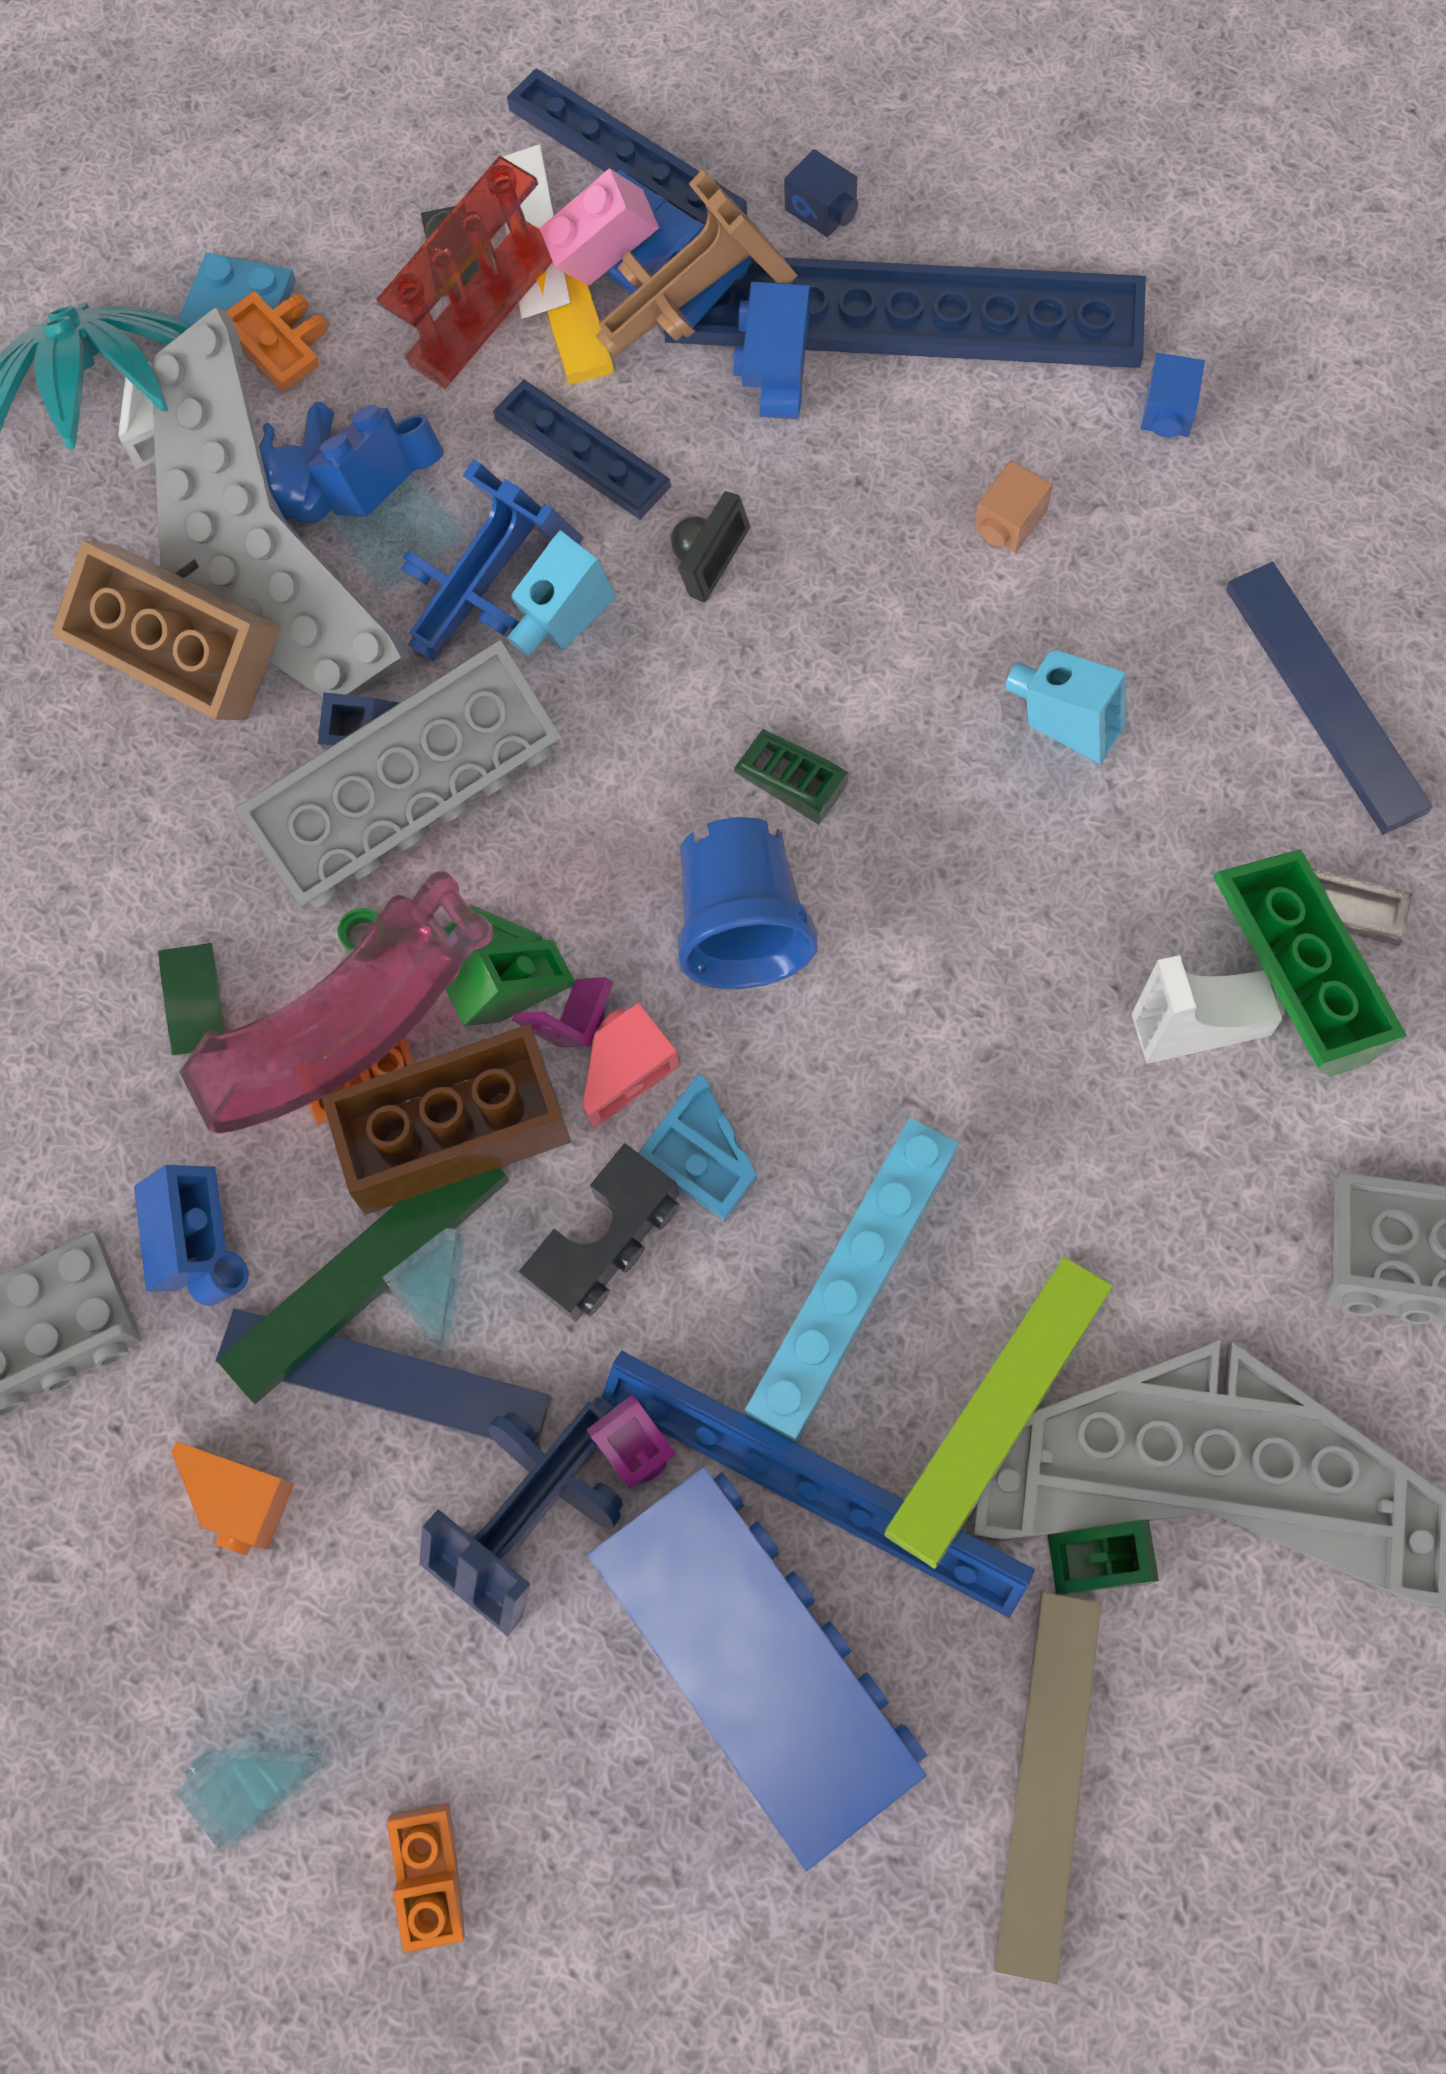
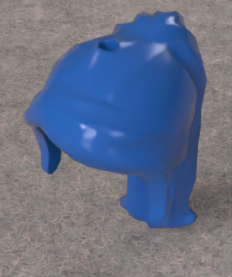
M315 402L310 407L307 414L304 437L300 446L285 445L273 447L275 429L270 423L264 424V437L259 445L269 490L285 520L293 519L301 524L316 523L324 519L331 511L329 503L307 467V464L321 452L320 446L331 437L330 431L335 413L333 409L328 408L322 402Z

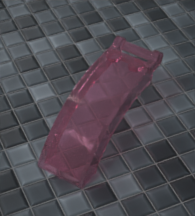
M437 871L431 874L412 900L403 895L392 897L351 953L329 975L305 994L278 1011L248 1025L222 1033L209 1031L204 1035L179 1073L208 1131L220 1134L241 1130L281 1117L320 1099L321 1096L335 1091L375 1064L421 1021L445 988L456 979L460 967L473 949L485 947L493 937L491 924L483 915L472 911L459 894L458 883L448 872ZM440 906L444 908L457 925L450 935L446 933L434 917Z

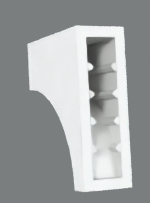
M1178 955L1157 960L1131 1015L1146 1064L1271 1036L1282 1021L1285 1007L1274 987L1271 986L1264 970L1229 976H1199L1185 972L1181 957Z

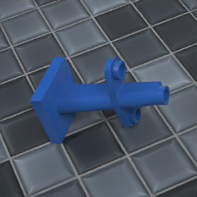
M475 459L472 460L463 477L493 501L492 509L487 521L449 576L410 550H407L402 557L406 561L401 569L426 586L431 578L443 584L409 632L413 637L408 646L432 661L435 660L438 653L474 606L483 610L479 620L503 636L509 628L513 629L518 623L516 619L482 598V595L533 528L551 540L559 530L578 544L583 539V536L553 508L546 504L541 507L521 488L507 479L501 482Z

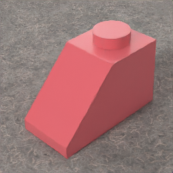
M639 1003L628 1010L620 1008L612 1012L602 1021L600 1030L594 1034L582 1105L587 1121L593 1129L680 1067L676 1049Z

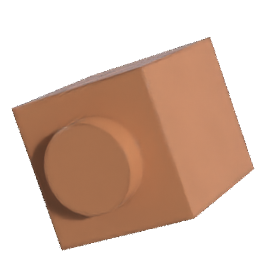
M1010 460L978 502L974 529L979 531L981 537L989 544L996 547L1004 546L1016 553L1047 512L1053 484Z

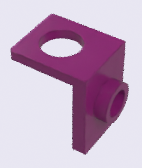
M606 977L576 979L560 1020L546 1012L537 1011L514 1013L512 1021L520 1026L530 1024L534 1034L561 1048L590 1047L595 1031H597L604 1019V1007L613 982Z

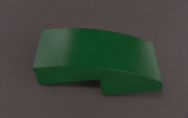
M207 943L158 950L172 1056L226 1048L227 1041L219 997L220 988L213 944Z

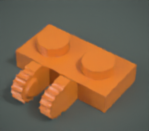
M253 291L229 308L227 313L238 332L242 352L284 393L319 367L318 356L309 346L326 333L329 324L321 314H314L309 320H305L292 330L290 326L296 320H300L304 313L307 312L306 310L309 308L308 301L298 293L292 297L290 296L288 300L286 299L272 309Z

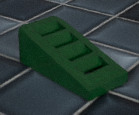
M765 729L761 730L734 767L735 773L818 825L846 788L849 772L831 761ZM768 748L775 753L761 770L755 767L754 764L765 749ZM783 758L791 762L780 778L772 775ZM802 769L807 773L797 787L789 784L797 771ZM818 779L823 783L815 795L807 793L806 791L814 780Z

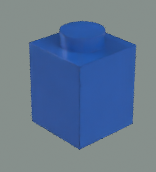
M1156 353L1149 378L1140 430L1153 431L1161 437H1175L1177 435L1189 437L1198 407L1205 360Z

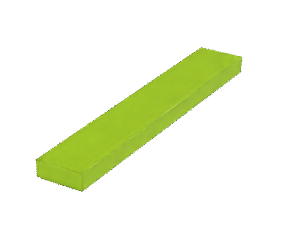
M1063 1257L885 1530L884 1536L936 1569L1108 1298L1113 1285Z

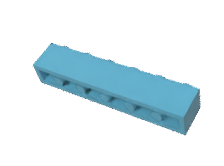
M909 1117L745 1408L746 1417L795 1443L799 1442L955 1160L958 1142Z

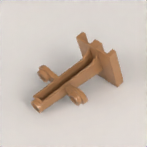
M703 169L689 183L707 207L708 218L702 232L654 275L630 250L621 256L623 262L618 266V269L637 290L599 323L602 330L596 335L602 345L615 357L658 324L676 341L682 335L689 337L693 334L695 329L680 308L750 255L779 284H790L798 276L759 228Z

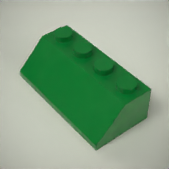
M1301 849L1221 870L1213 876L1318 1069L1328 1077L1367 1065L1407 1036Z

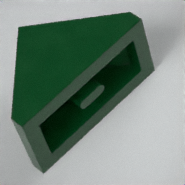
M1149 1519L1047 1535L1056 1595L1143 1586L1159 1581Z

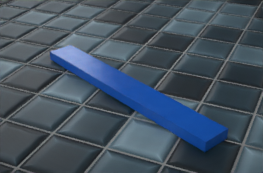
M622 1350L612 1363L602 1395V1399L609 1402L612 1406L617 1407L633 1394L659 1431L1004 1616L1011 1617L1031 1582L1035 1569L960 1530L938 1566L934 1569L884 1536L886 1528L905 1500Z

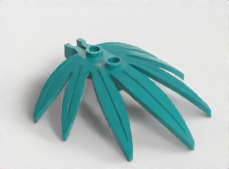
M86 302L79 304L77 308L71 305L47 314L49 321L27 331L0 353V433L15 394L34 360L36 382L44 405L67 449L71 450L75 448L77 440L83 375L85 370L95 364L92 357L100 352L158 409L168 411L163 393L150 364L138 346L121 330L149 338L167 346L191 327L192 324L154 310L128 306L89 308Z

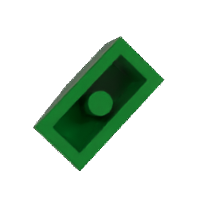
M554 940L475 946L442 981L464 1026L502 1022L512 1017L514 1013L522 1012L572 987L575 983Z

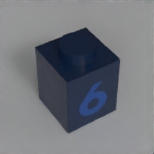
M813 149L784 178L785 210L828 238L839 225H848L857 212V176Z

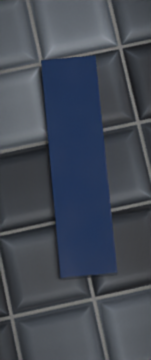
M524 379L493 411L497 422L639 520L671 488L670 479Z

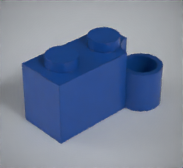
M751 282L749 301L740 302L739 331L745 332L744 346H735L733 374L734 376H741L742 386L761 388L760 417L799 420L810 317V286Z
M369 405L354 413L351 417L352 423L340 434L327 439L320 446L321 452L307 464V467L335 515L367 517L414 470L427 468L440 460L444 450L426 415H412L396 425L388 408H378L376 405Z
M164 1165L134 1186L146 1292L178 1291L187 1285L189 1293L195 1301L202 1305L212 1306L219 1304L245 1288L249 1278L246 1263L236 1253L226 1251L215 1166ZM214 1273H216L220 1278L221 1284L216 1279Z

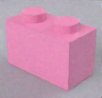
M609 168L539 229L555 268L590 286L618 263L624 253L636 248L659 229V226L643 189Z

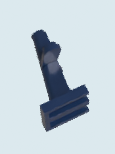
M600 1397L594 1398L592 1402H587L546 1453L530 1440L534 1433L524 1419L513 1412H508L504 1417L497 1416L488 1426L489 1434L503 1450L529 1472L528 1475L489 1522L473 1537L439 1509L422 1526L419 1565L507 1637L523 1618L530 1583L506 1564L559 1497L606 1529H613L621 1519L619 1511L624 1504L614 1490L603 1483H597L592 1488L576 1478V1475L599 1448L586 1430L614 1409L609 1402Z

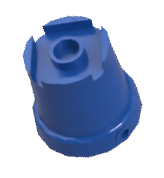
M734 817L708 823L709 836L700 839L696 843L694 831L685 837L680 846L684 904V927L678 935L680 970L693 982L719 989H745L765 986L786 979L806 967L818 951L817 934L811 916L807 913L805 907L800 904L785 852L782 832L777 828L775 835L769 834L767 821L759 818Z

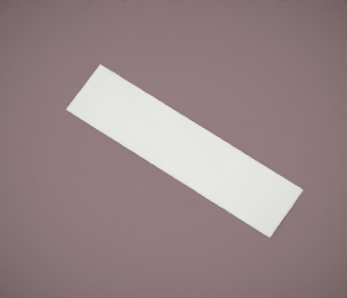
M538 144L495 160V172L522 319L570 303L565 272L555 268L539 229L554 215L541 146ZM548 259L542 296L532 263Z

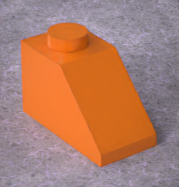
M176 1441L172 1449V1455L200 1526L219 1533L215 1545L246 1556L251 1545L268 1550L294 1483Z

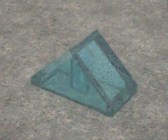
M445 1228L382 1277L426 1336L438 1348L448 1349L465 1239L459 1231Z

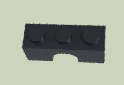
M626 1143L622 1145L590 1184L595 1198L607 1206L613 1213L612 1224L608 1232L596 1242L578 1244L570 1241L556 1229H553L518 1271L528 1285L575 1322L583 1313L592 1316L601 1307L610 1293V1289L606 1287L607 1283L619 1269L626 1273L636 1264L645 1250V1246L641 1244V1241L654 1226L659 1230L663 1229L673 1218L680 1206L676 1201V1198L679 1196L677 1183Z

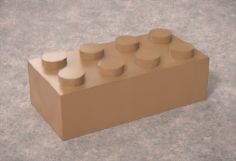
M83 540L51 635L215 720H247L281 627L118 545Z

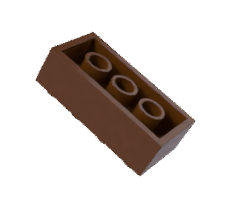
M530 1024L321 1096L348 1192L365 1215L393 1206L399 1201L572 1142L541 1050Z

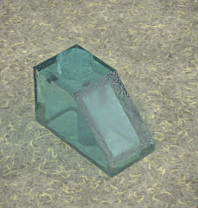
M211 1748L187 1768L185 1773L190 1779L175 1793L216 1848L223 1850L239 1843L327 1761L320 1752L230 1748L222 1749L218 1752L215 1748Z

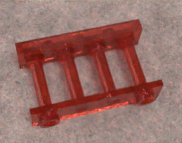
M500 155L376 299L381 307L417 329L420 339L405 355V358L410 367L443 389L454 380L553 262L540 229L526 221L521 208V204L538 185L537 178ZM507 223L510 233L494 251L490 240ZM477 258L480 268L464 286L460 276L472 261ZM447 293L450 304L434 321L430 311Z

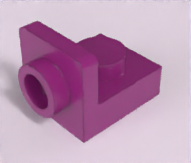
M633 1394L586 1430L629 1489L639 1482L645 1483L654 1479L664 1470L667 1460L676 1454Z

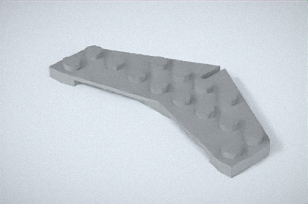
M215 307L158 352L151 366L168 407V411H161L153 404L160 567L182 578L188 575L184 579L280 626L281 629L269 662L321 697H323V692L357 696L407 662L410 657L399 636L383 619L375 618L293 531L283 517L269 490L239 366V362L244 359L239 335L227 311Z
M1221 1340L1035 1411L975 1506L972 1536L997 1541L1056 1534L1149 1519V1521L1211 1513L1411 1603L1446 1608V1494L1233 1341L1228 1344L1224 1394L1217 1393Z

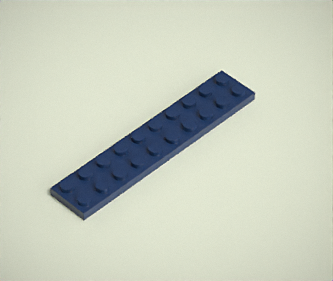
M749 256L752 263L748 266L746 274L740 281L736 279L693 327L695 332L689 337L682 335L676 341L664 330L665 343L744 346L745 332L739 331L740 302L749 301L751 282H777ZM784 258L798 275L790 284L810 286V317L806 350L1130 368L1141 367L1144 349L1146 276Z

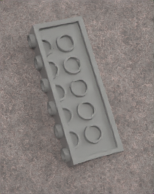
M497 640L238 805L234 810L299 906L302 907L310 902L313 908H317L335 897L340 892L336 884L351 874H354L357 880L383 865V861L379 856L397 845L402 852L427 836L423 828L440 817L445 824L469 809V805L465 800L480 790H483L485 795L488 796L507 785L512 780L508 772L525 762L527 767L531 768L547 759L554 753L550 745L562 737L502 641Z
M1339 1172L1334 1181L1333 1283L1326 1293V1305L1343 1308L1344 1312L1354 1316H1370L1381 1313L1400 1316L1401 1320L1410 1324L1423 1325L1434 1321L1446 1323V1186Z
M94 1231L0 1275V1417L18 1411L25 1405L24 1398L42 1389L44 1392L50 1393L70 1386L77 1380L75 1373L94 1364L96 1367L101 1368L123 1360L129 1355L127 1348L142 1342L101 1237Z

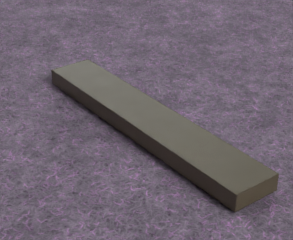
M1042 1592L1040 1595L994 1961V1971L997 1973L1053 1984L1058 1983L1102 1605L1100 1602Z

